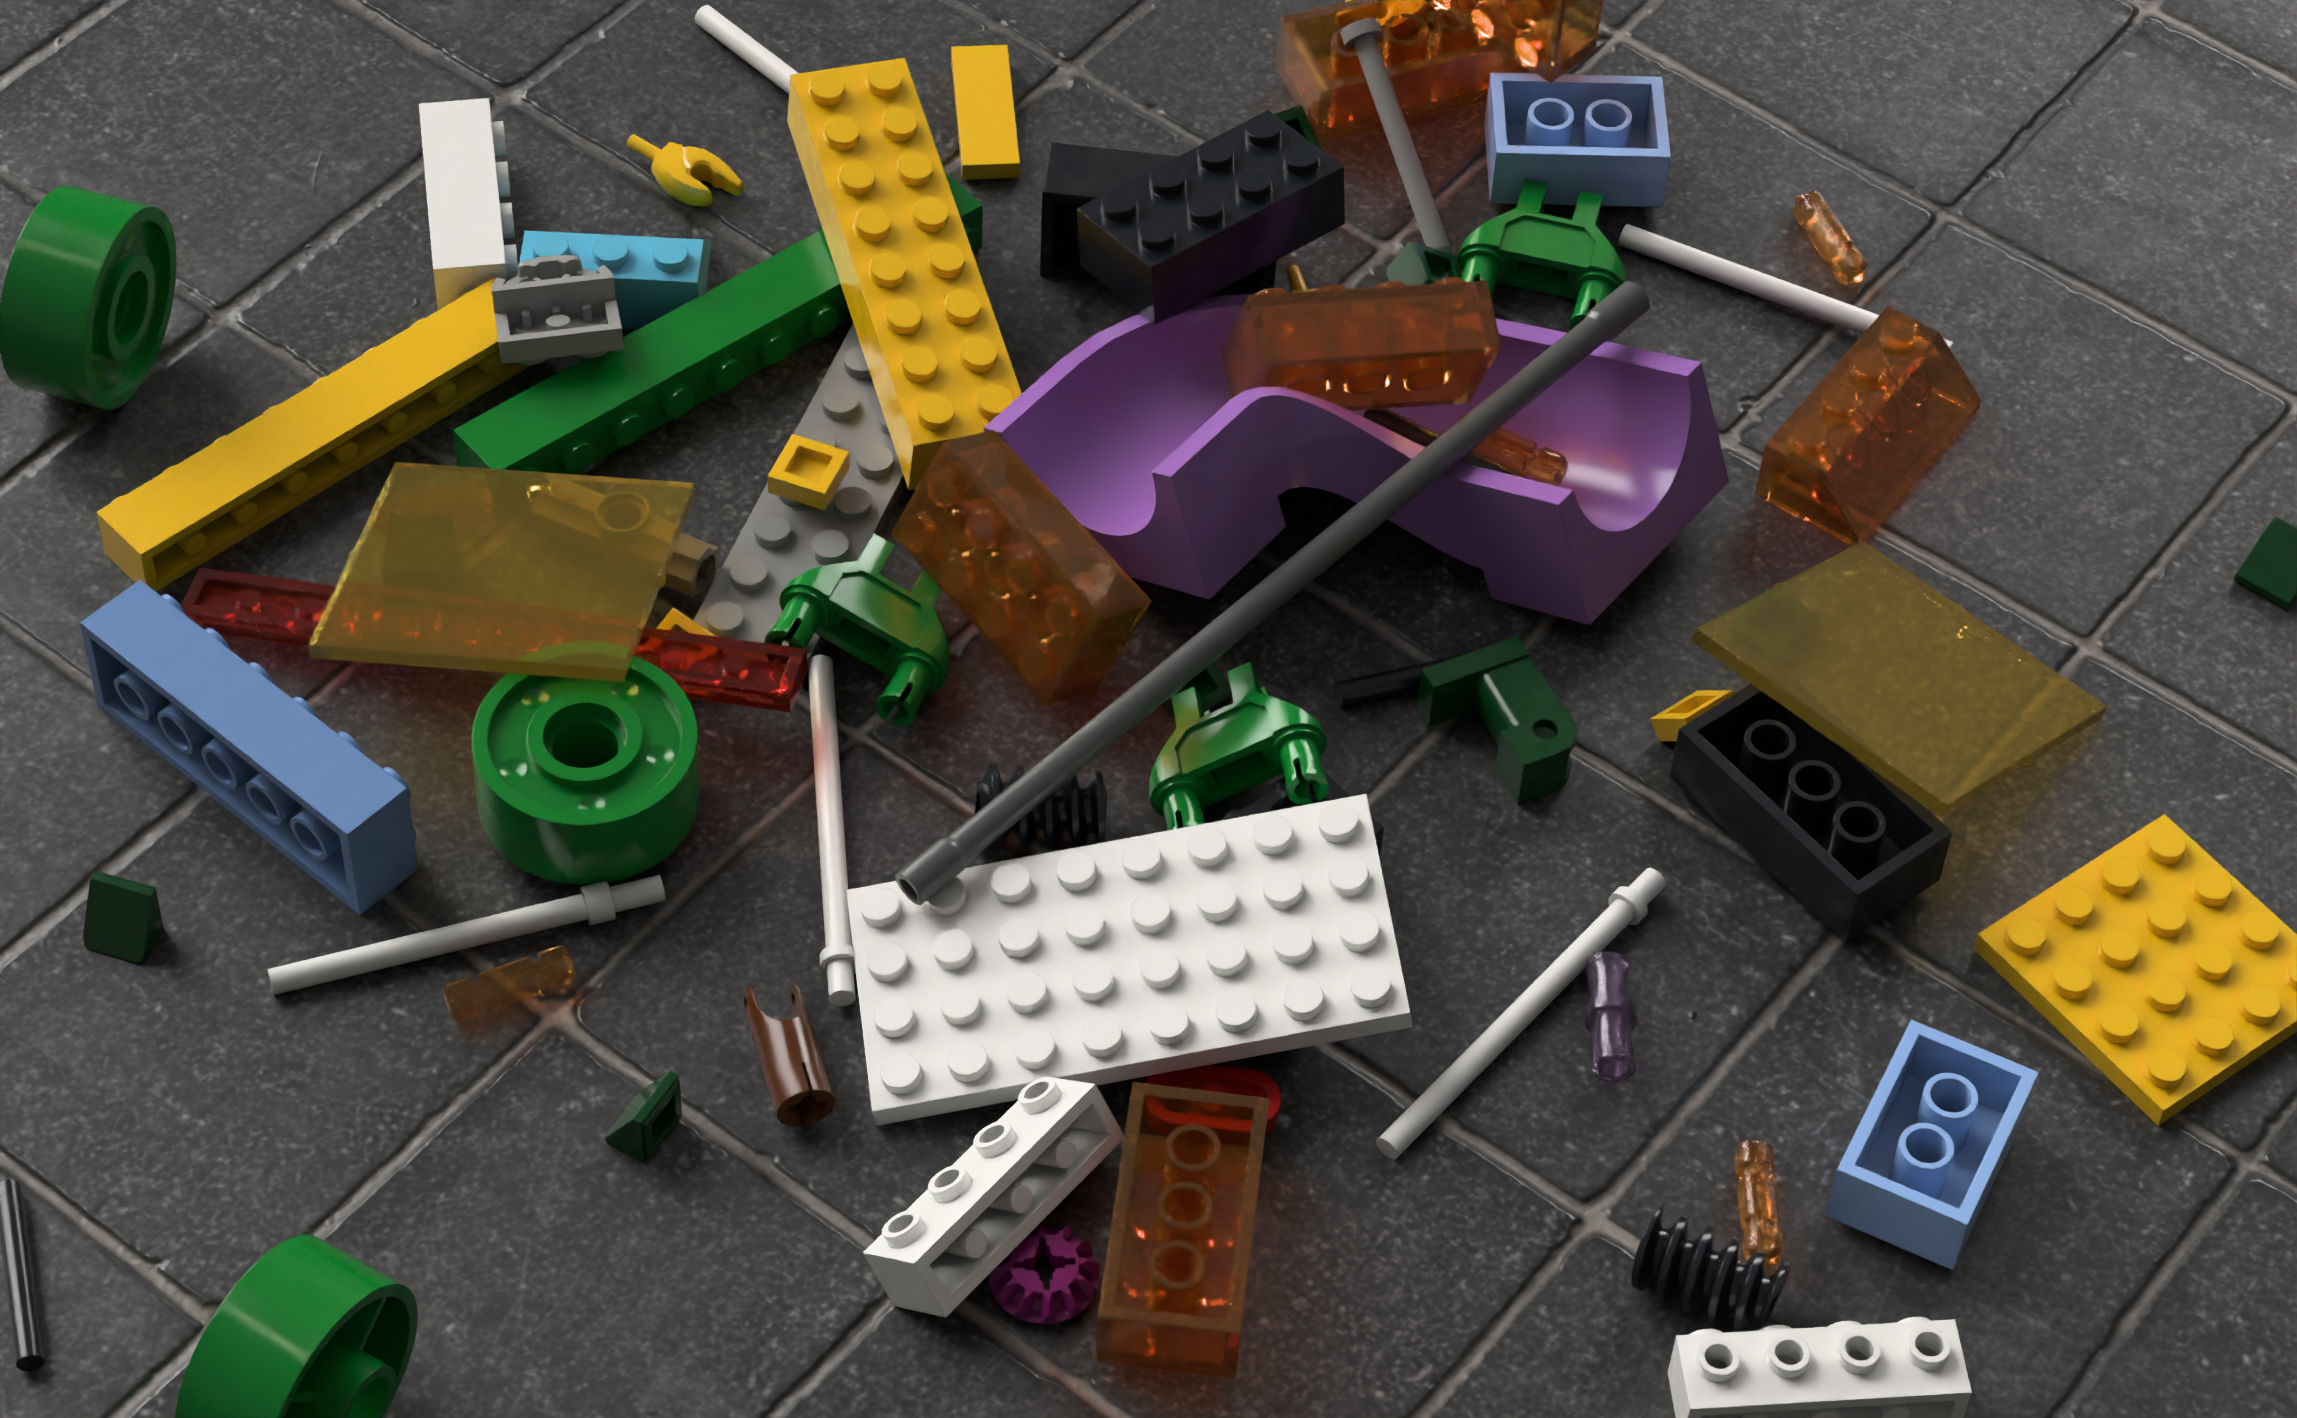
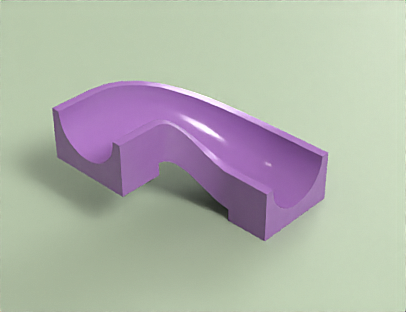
M1258 293L1204 298L1155 325L1142 314H1138L1093 335L1059 360L984 427V431L1025 548L1210 600L1286 527L1277 496L1288 489L1310 487L1329 491L1358 503L1426 448L1364 418L1363 415L1371 402H1376L1442 435L1563 337L1566 332L1476 314L1371 298L1298 293ZM1612 342L1603 343L1473 449V451L1530 479L1459 461L1388 520L1442 552L1469 565L1483 569L1491 599L1591 625L1729 483L1702 362Z

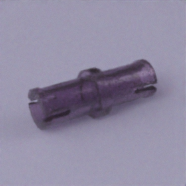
M1600 952L1591 956L1585 965L1586 973H1588L1589 1003L1586 1004L1583 1011L1585 1028L1592 1034L1593 1072L1595 1071V1076L1605 1082H1621L1629 1079L1636 1070V1063L1633 1058L1632 1030L1635 1029L1638 1022L1636 1005L1629 999L1627 976L1629 967L1628 963H1626V958L1615 952Z

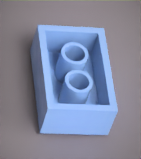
M1490 73L1484 119L1490 203L1518 204L1524 181L1528 179L1548 183L1543 204L1577 205L1580 191L1604 195L1602 206H1663L1671 153L1662 77Z
M1911 1019L1837 1168L1825 1216L1954 1270L2024 1120L2039 1072Z

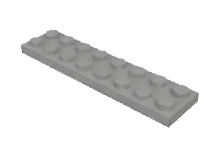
M852 324L794 432L795 435L849 451L850 468L826 510L768 493L767 482L693 620L723 640L726 651L718 660V664L803 688L808 678V665L811 657L820 655L827 640L814 633L805 648L802 658L794 663L780 661L789 645L786 641L782 643L775 657L769 654L765 648L764 640L782 613L779 599L781 592L789 581L808 570L824 565L857 561L873 533L881 536L906 487V482L854 324Z

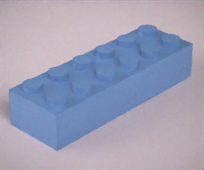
M139 580L80 622L97 706L357 914L361 915L418 870L414 841L416 839V832L412 825L409 804L411 793L404 779L394 769L390 767L382 769L364 755L359 744L349 734L345 732L337 734L319 720L314 709L304 699L300 697L292 699L278 688L270 675L259 664L255 662L248 664L230 650L227 642L217 631L212 628L204 630L192 621L173 597L168 594L160 596Z

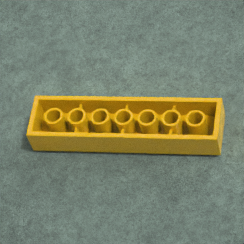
M905 58L790 75L787 123L908 490L999 475L984 427L1017 399L1022 392Z

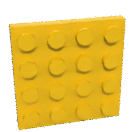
M2165 814L1978 933L1973 948L2157 1126L2297 1032V934Z

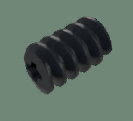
M997 763L988 764L982 780L977 781L975 814L1025 774L1023 765L1014 766L1006 783L1002 782ZM1101 770L1092 771L1085 788L1080 787L1077 775L1073 776L996 839V845H1005L1012 828L1017 829L1023 848L1031 847L1038 830H1043L1048 849L1050 850L1057 849L1064 832H1069L1073 848L1085 846L1090 834H1095L1097 843H1103L1106 827L1107 789Z
M1662 1205L1652 1218L1638 1246L1632 1266L1631 1284L1633 1288L1639 1291L1645 1290L1658 1277L1657 1297L1664 1303L1670 1302L1683 1289L1682 1308L1684 1312L1690 1315L1695 1314L1709 1301L1708 1321L1711 1325L1720 1326L1735 1313L1733 1332L1753 1331L1758 1325L1762 1328L1771 1316L1790 1272L1791 1263L1784 1261L1770 1276L1764 1273L1766 1251L1759 1249L1744 1264L1738 1261L1740 1239L1733 1237L1718 1252L1713 1249L1714 1227L1708 1225L1692 1240L1688 1238L1689 1216L1684 1213L1669 1228L1662 1226L1664 1205Z

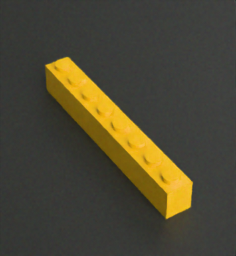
M497 276L474 290L465 292L447 306L426 318L416 321L408 329L379 346L370 348L352 362L328 376L319 378L311 386L279 405L270 407L262 415L230 434L219 437L211 445L179 464L168 467L157 477L128 494L114 499L109 505L97 511L105 554L135 583L141 580L156 592L531 366L516 362L506 364L501 362L492 297V285Z

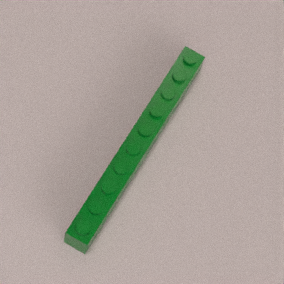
M945 172L972 252L982 247L983 205ZM823 229L623 337L624 350L608 351L600 357L584 358L453 430L458 472L499 514H502L522 502L534 499L540 492L544 491L549 483L554 485L572 474L584 471L592 463L623 446L633 444L644 434L671 419L683 416L691 408L716 394L730 390L741 380L768 365L780 362L788 354L813 340L827 336L835 328L851 320L852 317Z

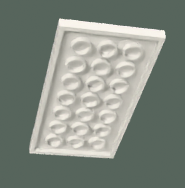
M1367 794L968 867L920 906L906 897L896 881L846 890L852 944L855 952L854 961L871 1107L877 1126L1018 1100V1095L1024 1087L1043 1077L1101 1085L1413 1027Z

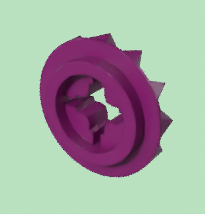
M1040 1223L988 1275V1282L991 1293L997 1303L1012 1316L1035 1324L1059 1323L1075 1317L1092 1302L1099 1286L1100 1263L1097 1262L1093 1254L1090 1240L1081 1241L1073 1236L1068 1224L1063 1229L1056 1230L1048 1229ZM1041 1255H1045V1259H1049L1051 1268L1055 1269L1052 1280H1050L1049 1290L1043 1289V1281L1039 1280L1037 1271H1033L1036 1266V1260Z

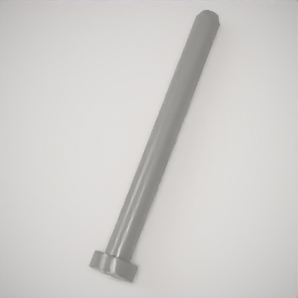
M1366 18L1353 22L1343 28L1340 34L1345 48L1356 50L1425 246L1450 254L1451 246L1377 40L1383 36L1379 20L1377 18Z

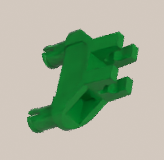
M1525 179L1517 207L1479 226L1461 245L1457 261L1463 273L1458 289L1453 297V305L1456 310L1468 313L1472 299H1477L1473 314L1486 315L1492 304L1491 299L1495 285L1499 283L1577 300L1573 315L1568 324L1569 330L1574 328L1586 317V314L1593 307L1627 281L1626 273L1618 254L1598 229L1600 221L1598 217L1604 195L1580 191L1572 220L1544 214L1543 203L1548 183Z
M873 533L857 561L813 568L789 581L779 598L782 613L773 628L765 636L764 644L769 654L775 657L784 641L788 642L789 645L780 661L794 663L802 658L807 644L813 634L816 633L891 676L892 679L884 693L877 700L876 710L881 719L886 721L894 705H898L900 709L891 725L906 727L915 720L917 711L925 696L939 691L949 674L950 656L948 644L933 606L948 576L926 564L912 590L909 592L879 574L895 545Z
M1251 661L1227 671L1233 703L1212 713L1210 710L1203 712L1201 698L1195 687L1171 696L1177 728L1155 761L1148 787L1151 806L1158 815L1165 818L1167 831L1205 824L1203 815L1205 807L1283 773L1286 780L1288 798L1296 804H1313L1308 787L1311 783H1313L1315 795L1319 801L1328 793L1329 785L1320 759L1327 747V739L1323 727L1314 717L1301 708L1287 701L1272 697L1266 686L1260 688L1257 672Z

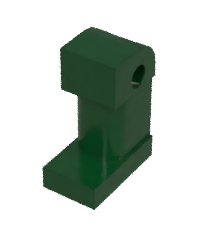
M1518 636L1422 669L1417 711L1426 725L1431 727L1475 711L1498 745L1495 772L1517 805L1548 795L1564 787L1570 777L1572 760L1569 754L1575 747L1577 727L1568 710L1563 707L1529 657L1528 651Z

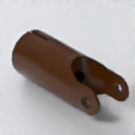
M791 982L788 989L789 1005L793 1019L770 1018L760 1009L754 989L751 986L746 987L744 1008L777 1119L782 1124L799 1127L801 1122L802 1126H806L824 1119L834 1109L836 1100L798 984Z

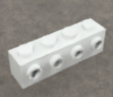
M489 98L419 104L432 262L438 310L457 300L465 292L474 290L496 276L505 279L506 282L517 276L516 244L504 245L503 239L515 238L512 202H499V197H511L507 161L495 162V157L507 156L503 121L491 122Z
M1045 1076L1031 1082L1021 1090L1018 1095V1101L997 1122L984 1127L977 1133L973 1140V1145L952 1166L941 1170L933 1176L928 1184V1189L906 1211L895 1215L884 1225L882 1234L863 1254L895 1307L947 1317L1125 1138L1096 1084Z
M1909 1317L1897 1323L1864 1325L1856 1321H1840L1828 1327L1795 1329L1786 1325H1771L1758 1331L1726 1333L1717 1329H1701L1689 1335H1676L1667 1372L1676 1418H1964L1972 1394L1955 1319L1931 1321L1925 1317Z

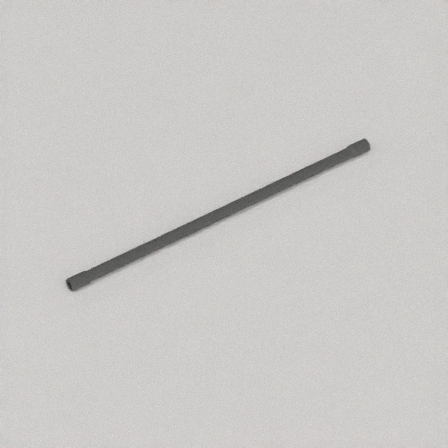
M1625 281L1593 307L1579 324L949 836L937 840L895 875V879L906 897L919 906L925 903L966 868L969 861L1594 350L1603 343L1613 340L1650 309V301L1644 290L1632 281Z

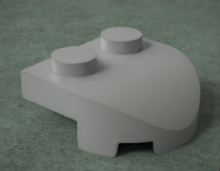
M543 256L520 262L517 267V276L507 282L502 278L497 277L492 285V297L502 364L516 362L522 365H535L546 361L548 358L573 355L595 358L605 355L608 351L624 350L614 277L605 265H602L597 269V272L583 269L581 260L577 256Z

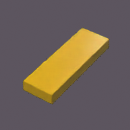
M1008 45L951 47V66L962 180L1020 178V158Z

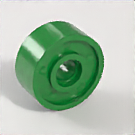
M69 185L55 188L39 202L28 218L15 245L6 273L0 304V354L6 374L16 386L107 410L121 407L134 396L160 350L169 322L175 292L177 272L175 236L169 218L161 209Z
M598 648L561 650L534 658L510 671L490 689L480 704L471 733L479 818L485 833L495 848L516 866L538 877L567 884L588 885L607 881V883L642 873L664 860L680 845L690 831L696 818L700 798L697 722L691 703L684 691L668 674L657 666L636 656L614 650Z
M298 1235L287 1239L262 1256L241 1277L213 1315L193 1352L183 1377L176 1404L175 1418H383L403 1379L415 1342L418 1310L412 1291L314 1235Z

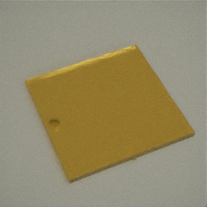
M395 462L354 550H351L347 555L348 562L308 644L310 658L624 682L658 591L666 584L665 573L695 498L694 483Z
M1865 541L1851 546L1783 583H1776L1772 589L1696 628L1691 639L1697 646L1940 817L1945 816L2020 768L2030 767L2033 760L2100 720L2107 708L2102 702Z

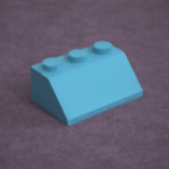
M524 231L519 263L543 256L573 255L580 258L583 269L597 272L599 267L605 265L614 277L616 301L622 329H640L706 293L712 246L711 240Z

